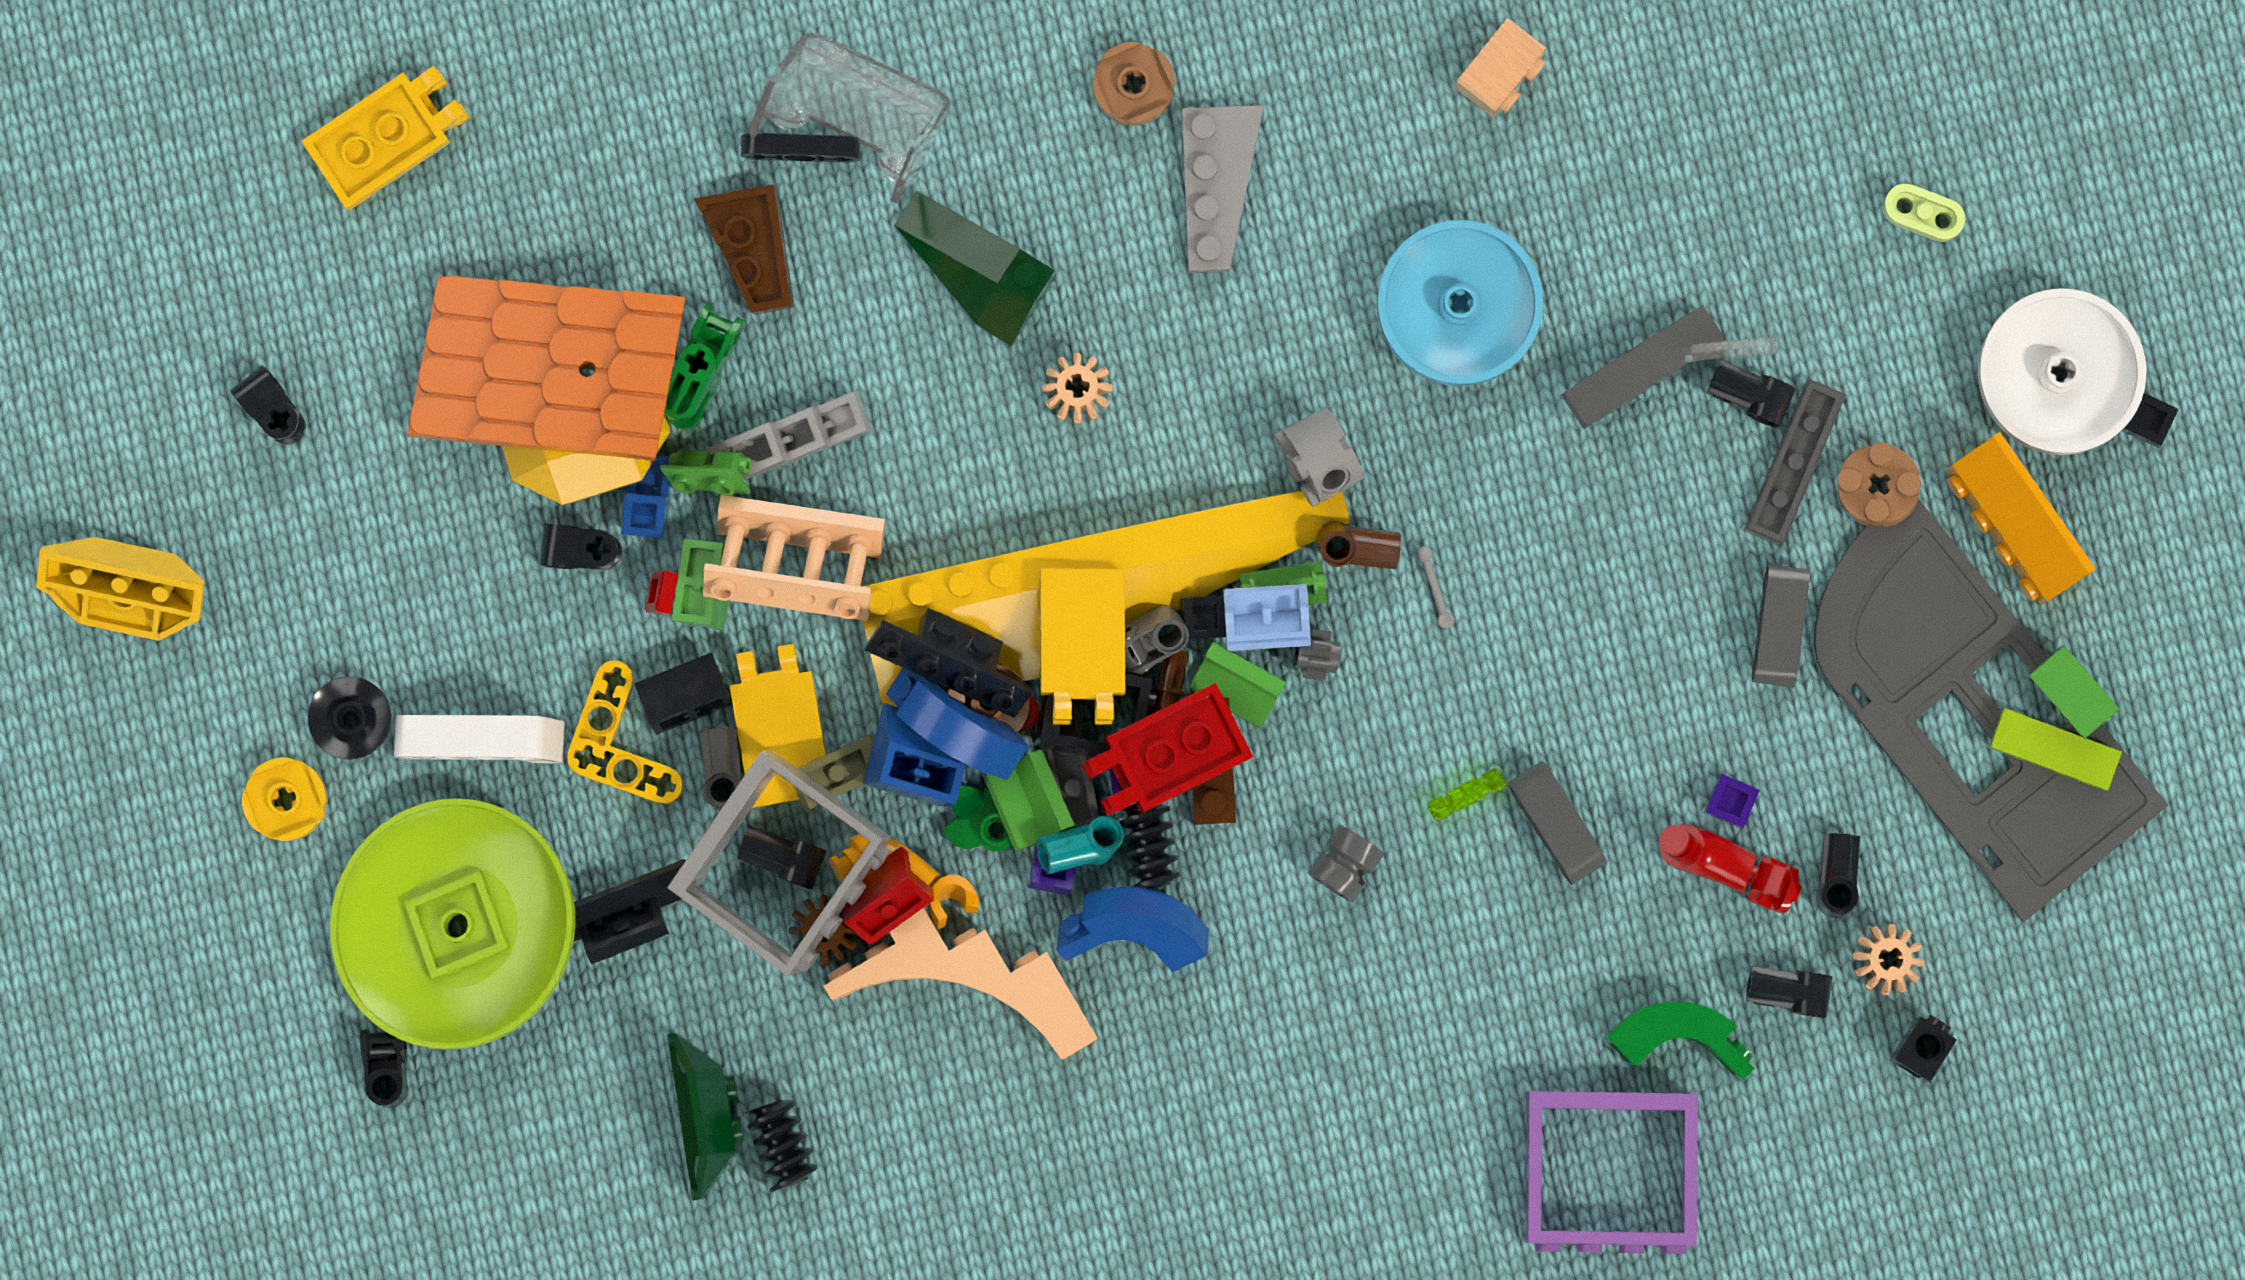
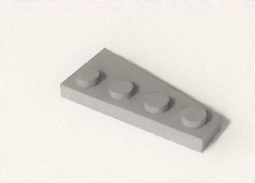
M1264 105L1182 108L1188 273L1230 272Z

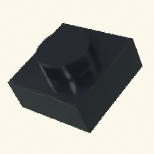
M2143 393L2137 411L2121 431L2159 448L2162 446L2179 409Z
M1224 596L1180 598L1181 618L1188 629V640L1226 637Z

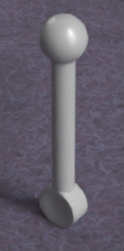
M1421 546L1416 551V557L1419 561L1423 562L1440 614L1437 620L1438 625L1442 629H1449L1454 625V617L1447 612L1430 560L1432 558V550L1427 546Z

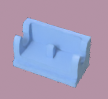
M1307 584L1224 589L1227 651L1311 646Z

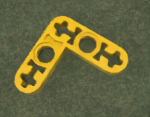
M613 660L606 662L600 666L594 678L568 750V765L575 773L582 777L658 804H672L680 799L684 790L683 778L676 770L612 747L632 693L635 679L631 669L621 661ZM616 669H621V676L626 680V684L624 687L616 686L612 696L613 699H621L618 707H615L606 700H595L598 692L605 696L607 695L609 683L604 680L606 673L614 674ZM599 707L609 709L613 717L610 727L602 731L593 729L589 722L591 712ZM588 746L593 747L592 754L605 761L606 753H613L614 756L607 764L606 777L598 776L603 768L594 764H588L586 769H581V761L576 758L577 752H585ZM631 760L637 766L636 778L626 784L618 782L614 776L615 766L620 761ZM645 766L653 768L649 773L650 777L663 780L665 774L671 775V782L676 785L674 793L667 791L664 797H659V789L648 783L645 784V791L637 790L644 780Z

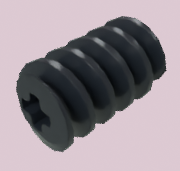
M1132 804L1121 810V812L1130 813V816L1122 819L1120 825L1122 828L1133 830V832L1124 836L1123 844L1135 846V849L1125 854V860L1138 863V865L1127 870L1128 877L1140 879V882L1131 887L1147 889L1170 885L1171 881L1181 876L1179 871L1169 870L1167 867L1178 860L1177 855L1165 853L1166 848L1176 843L1175 839L1162 835L1163 832L1173 827L1172 822L1160 820L1161 815L1171 810L1168 805L1160 804L1142 814L1137 804Z
M781 1099L743 1113L756 1115L757 1117L747 1125L748 1130L762 1131V1134L753 1141V1145L767 1146L768 1148L758 1157L759 1162L773 1163V1166L764 1173V1177L778 1178L779 1180L769 1189L770 1193L808 1180V1176L818 1168L815 1163L803 1162L812 1153V1149L798 1147L797 1145L807 1137L806 1132L792 1131V1128L801 1121L800 1116H787V1112L796 1105L795 1100Z

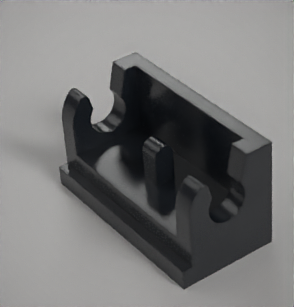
M712 652L634 683L648 721L656 735L733 705Z

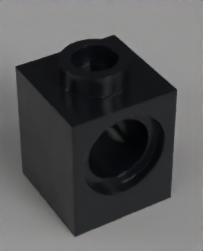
M1929 1015L1927 1020L1922 1017L1915 1018L1889 1061L1922 1082L1928 1083L1936 1075L1957 1039L1948 1034L1951 1027L1932 1015ZM1923 1034L1930 1036L1935 1043V1051L1927 1059L1919 1056L1915 1049L1916 1040Z

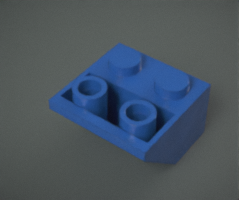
M883 704L863 784L937 807L956 805L966 764L941 751L911 729L896 715L899 710L898 707Z

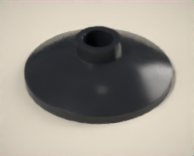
M341 677L328 682L315 694L308 711V727L313 740L324 752L339 759L354 760L372 754L383 744L391 727L392 715L386 696L376 685L359 677ZM349 712H356L359 715V722L354 727H348L345 724V716Z

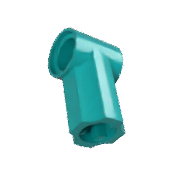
M1099 816L1088 825L1039 837L1036 841L1037 856L1041 867L1046 870L1047 874L1089 863L1103 865L1112 858L1122 844L1124 831L1120 823L1114 818ZM1093 835L1104 837L1109 846L1099 845L1094 840Z

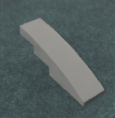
M850 392L818 407H809L776 422H767L702 451H708L711 455L708 465H712L715 452L743 453L745 457L751 459V471L749 474L743 475V479L747 480L872 431V427L859 393Z

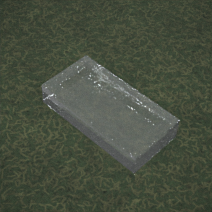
M1776 337L1684 346L1685 363L1757 357L1778 353Z

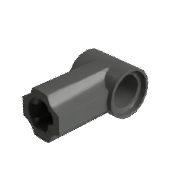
M721 727L700 732L705 777L703 792L705 799L718 811L723 808L726 802L716 801L714 795L717 786L724 782H731L736 789L742 780L736 728Z

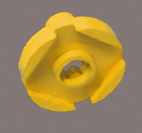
M286 757L274 758L259 765L250 775L251 778L247 782L246 789H244L242 795L243 811L249 824L267 838L284 842L295 841L309 835L324 820L328 802L327 790L321 776L306 763ZM285 788L288 793H295L296 800L291 802L292 808L288 811H285L282 806L276 807L274 805V800L279 798L278 790Z

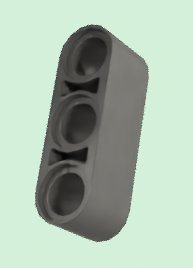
M1767 564L1756 636L1752 682L1795 687L1810 582L1809 569Z
M1543 761L1507 783L1520 808L1571 885L1607 864L1603 852L1560 784Z

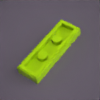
M2003 708L1988 747L2105 792L2109 790L2122 751L2087 738L2084 739L2079 735Z

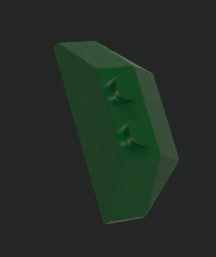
M678 1033L667 1034L692 1201L701 1200L706 1197L738 1153L737 1142L744 1141L741 1116L733 1117L731 1101L738 1100L736 1080L734 1075L727 1076L724 1066Z

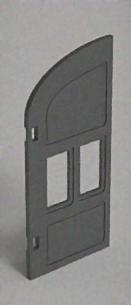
M1918 499L1914 511L1899 524L1890 527L1870 524L1865 526L1841 558L1825 588L1817 612L1814 628L1816 659L1820 671L1829 685L1844 700L1855 714V717L1963 850L1978 865L2022 922H2025L2159 814L2168 804L2103 724L2086 738L2122 751L2108 791H2102L2003 753L2013 767L1976 797L1914 720L1952 691L1989 738L1992 739L2001 710L1971 674L2007 645L2011 646L2031 672L2048 657ZM1854 683L1870 701L1863 708L1847 689ZM2067 722L2060 728L2081 736L2070 722ZM1985 845L2001 862V865L1995 870L1979 852Z

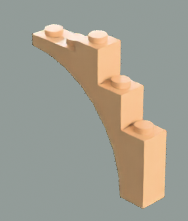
M924 908L889 932L895 941L894 945L888 947L885 941L864 953L867 961L855 968H852L850 963L837 968L828 974L831 982L824 985L831 1000L837 1001L862 988L894 980L932 979L958 983L992 995L1018 1011L1044 1035L1061 1060L1098 1040L1047 952L1039 956L1036 950L1031 951L1014 962L1018 969L1010 973L986 930L977 933L975 928L964 932L953 939L956 947L949 951Z

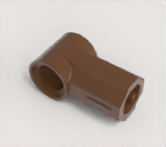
M1329 521L1322 526L1316 536V545L1323 560L1334 567H1343L1351 564L1396 570L1401 550L1400 532L1350 527L1339 521ZM1335 536L1345 537L1347 542L1341 550L1332 552L1326 549L1327 542Z

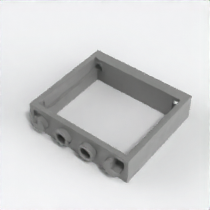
M764 750L755 759L674 877L668 889L786 976L796 975L800 971L806 973L819 955L815 948L822 938L829 939L840 926L843 919L838 915L847 902L851 905L854 904L866 887V884L862 882L871 868L876 871L887 858L890 850L886 846L892 837L773 750ZM775 773L786 779L870 841L793 954L699 886Z

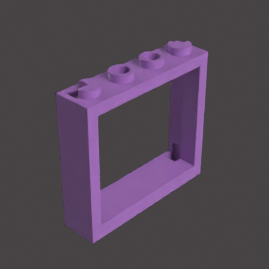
M1526 1091L1525 1243H1535L1536 1252H1560V1244H1577V1252L1602 1253V1244L1619 1245V1253H1644V1245H1661L1662 1254H1686V1246H1697L1698 1094ZM1542 1109L1683 1111L1682 1233L1541 1230Z

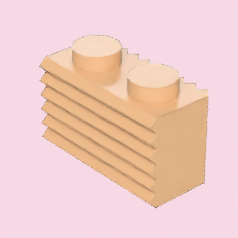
M1507 18L1459 77L1455 89L1492 118H1494L1499 110L1507 114L1521 96L1516 91L1518 86L1525 78L1532 82L1546 65V62L1541 59L1546 51V47Z

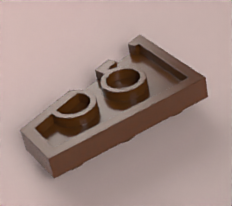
M773 184L695 198L694 200L700 212L703 213L711 229L710 232L716 244L720 247L730 267L729 270L751 313L756 315L795 308L777 187Z

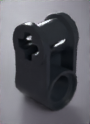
M261 365L230 390L242 408L255 419L267 435L278 443L284 445L294 444L303 437L306 430V422L303 415L286 396L283 387L264 365ZM281 416L287 418V424L289 425V428L285 431L280 429V423L278 422Z
M544 524L540 566L559 569L609 570L615 567L621 560L623 552L619 540L606 531L560 524ZM601 540H603L604 544L610 547V553H604L601 560H599V556L593 554L592 549L593 547H599Z
M362 1029L360 1033V1049L364 1066L366 1095L373 1103L381 1107H397L404 1102L408 1094L407 1042L387 1032L370 1033L368 1029ZM392 1045L391 1047L376 1048V1046ZM385 1077H393L397 1085L395 1094L389 1099H380L377 1094L379 1081Z

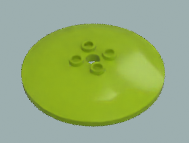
M457 798L426 802L408 808L394 815L375 829L362 842L348 861L335 891L330 918V941L335 966L344 988L360 1011L375 1025L400 1040L417 1046L442 1050L467 1049L496 1041L512 1033L531 1019L557 988L570 959L575 934V905L571 885L561 860L547 840L532 825L501 807L482 801ZM456 915H464L468 922L467 930L462 936L454 938L448 929L449 922Z

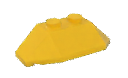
M665 413L657 454L671 432ZM502 446L512 481L562 506L640 482L653 460Z
M98 537L42 546L39 551L36 587L44 594L48 593L53 601L78 624L160 641L186 626L198 622L201 618L205 581L176 554Z

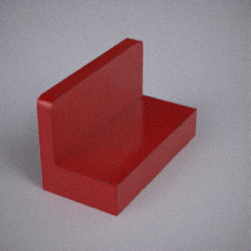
M901 846L889 854L876 871L872 868L862 880L866 884L863 893L854 904L851 905L847 902L842 909L843 923L869 945H872L934 901L933 889L911 871L909 854L905 848Z

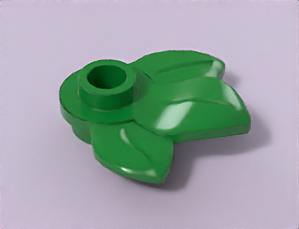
M961 785L956 805H951L957 819L944 828V835L955 846L963 849H971L978 846H983L987 850L994 852L1008 849L1012 843L1006 829L1004 835L999 839H994L989 835L991 825L999 823L1004 827V824L987 785L984 792L975 787Z

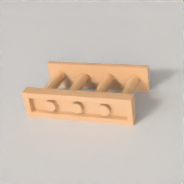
M721 495L718 505L717 534L727 535L720 565L705 563L703 597L868 621L871 588L861 587L866 557L881 558L885 519ZM743 538L768 542L761 572L737 568ZM784 544L809 548L803 578L778 574ZM825 550L850 554L844 584L819 580Z

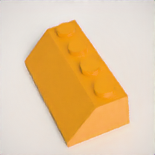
M1998 432L1946 470L1950 476L1947 479L1949 487L1959 499L1966 498L1974 510L1970 513L1974 523L1981 532L1986 533L1989 531L1998 544L1994 547L1997 556L2006 567H2014L2021 577V580L2018 581L2019 587L2031 602L2037 600L2041 606L2096 570L2001 432Z

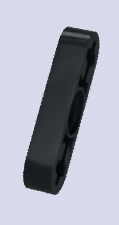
M747 133L741 135L740 156L751 160L852 163L860 161V139L840 135Z

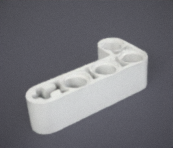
M396 715L394 758L416 760H519L530 763L559 764L563 763L565 721L541 716Z

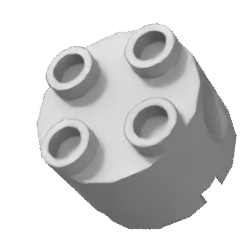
M1327 408L1319 412L1316 411L1274 434L1276 443L1283 455L1289 454L1290 459L1284 461L1288 473L1295 483L1303 481L1304 485L1301 486V489L1312 508L1364 479L1361 466L1352 447L1348 448L1344 440L1346 435Z

